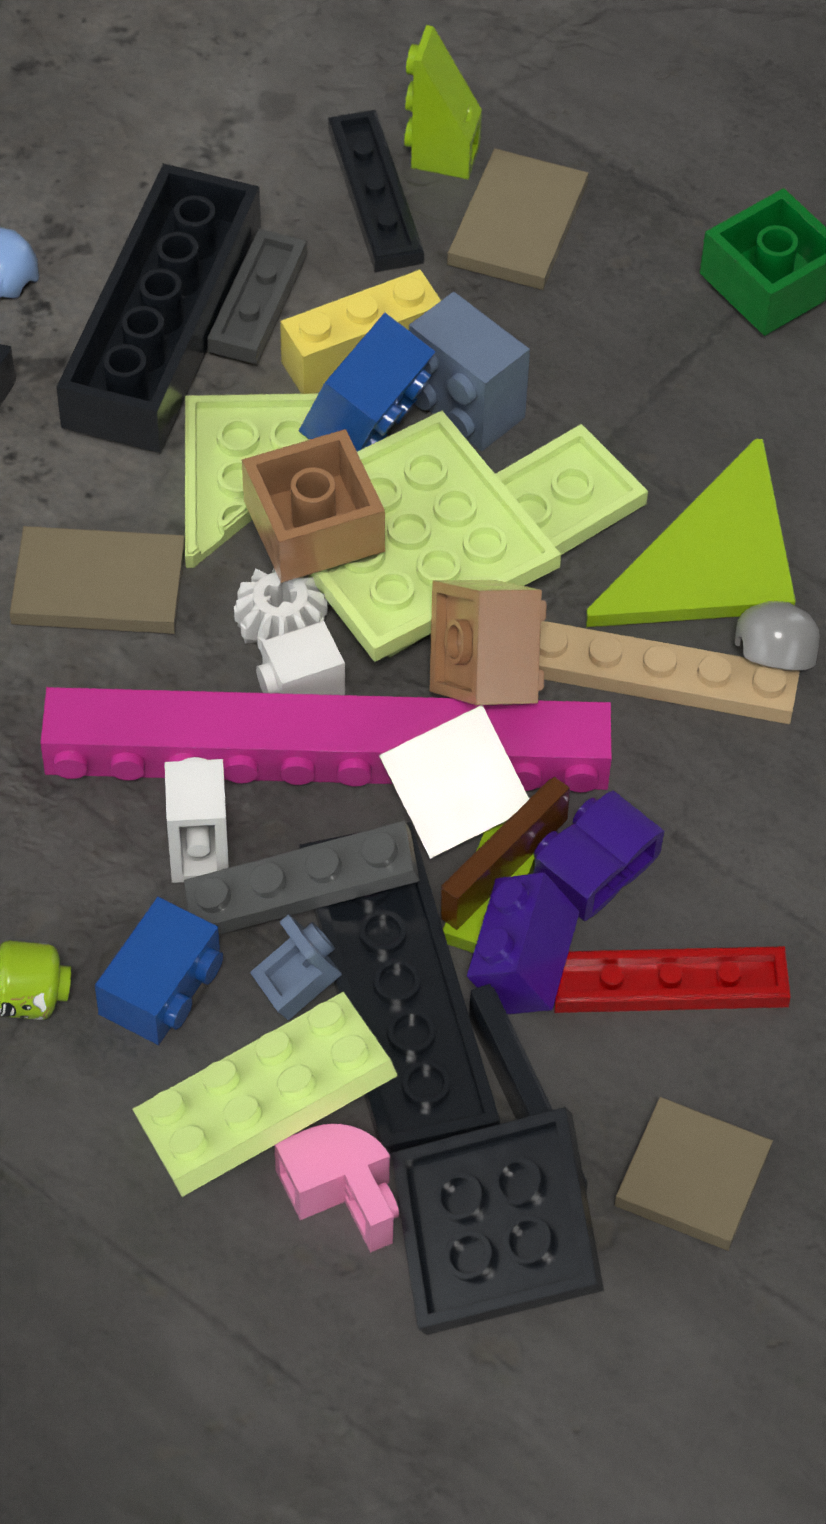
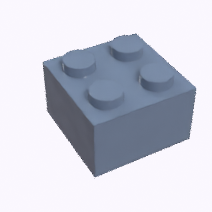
M454 291L409 325V331L436 351L425 369L432 377L416 397L417 402L415 404L420 409L429 410L432 414L443 410L466 440L481 452L525 418L530 349Z

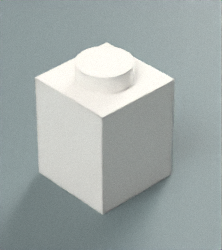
M324 621L262 641L263 664L256 666V673L263 693L345 695V662Z

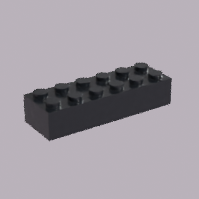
M163 163L56 386L61 428L161 452L208 348L207 338L255 235L258 229H261L260 186Z

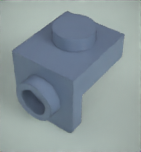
M288 914L280 921V924L290 938L250 973L277 1012L287 1020H290L342 974L328 956L335 950V947L321 929L313 922L304 928Z

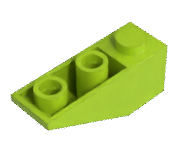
M426 25L420 44H411L406 62V74L413 75V81L408 86L405 101V110L412 112V117L409 118L404 145L412 147L411 168L469 179L480 147L482 109L434 26Z

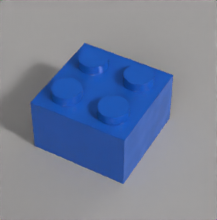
M384 313L325 381L298 431L310 440L346 429L356 451H360L388 436L387 432L394 423L399 425L417 402L416 397L432 377L425 369L436 351L387 313Z

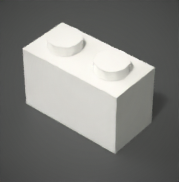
M191 757L182 761L164 762L166 816L172 883L184 882V880L229 868L223 759L206 760L200 757Z

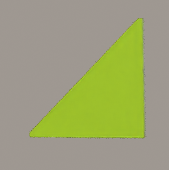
M763 438L755 439L586 610V627L740 617L748 608L767 601H784L795 605L796 600Z

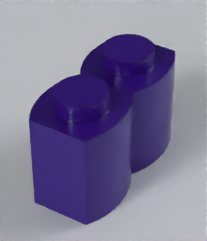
M614 790L606 793L598 800L594 797L588 799L576 812L572 821L573 825L560 833L556 831L549 833L539 843L534 852V858L536 859L534 874L545 872L579 910L578 917L583 921L590 919L602 910L622 887L634 881L661 853L665 831Z

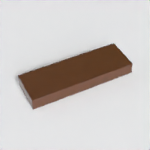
M556 777L549 779L441 886V919L458 930L491 897L496 878L511 877L534 854L543 838L549 833L557 831L568 820L570 787Z

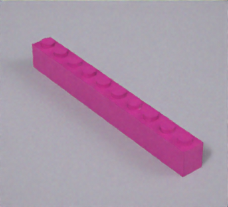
M46 687L41 751L45 775H59L68 779H76L83 776H108L122 780H136L140 777L165 778L164 762L200 757L206 760L223 759L224 780L235 783H249L257 780L285 781L294 785H303L310 782L343 783L348 786H362L367 783L392 784L379 755L480 705L470 704L454 698ZM538 700L536 704L483 705L525 791L541 788L553 777L566 784L574 792H589L594 789L608 790L612 759L611 702Z

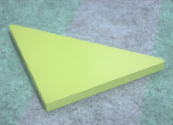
M319 393L185 396L186 568L197 566L252 521L244 502L242 459L309 440L298 430Z

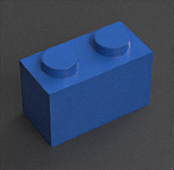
M157 897L95 984L98 1015L160 1045L171 1028L177 1030L182 1026L191 1010L193 995L202 983L210 984L221 967L223 953L220 952L218 926Z

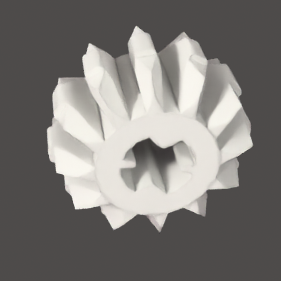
M255 568L254 574L251 577L252 582L240 583V588L237 592L238 600H236V605L234 606V619L238 627H241V636L244 638L245 644L257 642L261 654L262 641L322 622L328 614L325 594L321 593L316 587L313 577L304 578L302 576L281 583L274 568L270 574Z

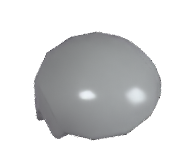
M767 601L752 606L741 614L737 621L735 645L740 646L741 639L743 640L744 657L751 662L785 670H808L816 665L820 634L817 624L806 611L789 602Z

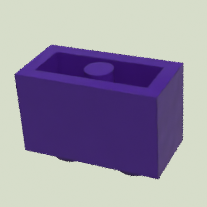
M545 872L496 878L467 973V977L477 988L487 984L495 988L507 1014L549 1011L553 1009L580 913Z

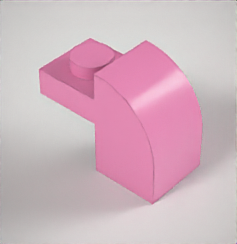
M323 1124L296 1133L274 1145L275 1170L300 1220L345 1202L370 1253L393 1243V1219L399 1217V1210L393 1193L387 1185L389 1184L390 1155L376 1138L353 1126Z

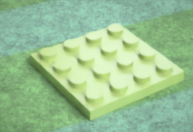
M442 410L357 451L385 509V552L312 573L308 576L314 578L316 587L321 593L325 594L326 600L373 661L376 662L431 634L433 580H497L525 586L560 568L561 553Z

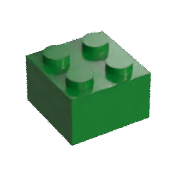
M782 188L705 231L700 274L765 336L826 301V227L785 188Z

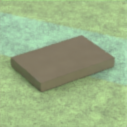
M494 148L450 246L447 265L544 290L587 188L589 172Z
M23 526L10 607L11 624L175 634L185 555V535Z

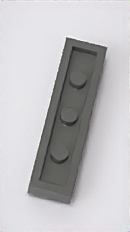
M404 820L184 880L188 912L218 926L219 934L283 918L288 914L294 915L418 882L419 875L411 830Z

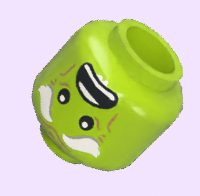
M12 940L4 941L0 944V1016L35 1020L49 1018L55 1009L56 1001L67 1002L71 967L60 965L58 950L53 945Z

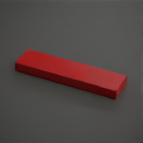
M785 946L569 951L554 1002V1013L789 1007L791 995Z

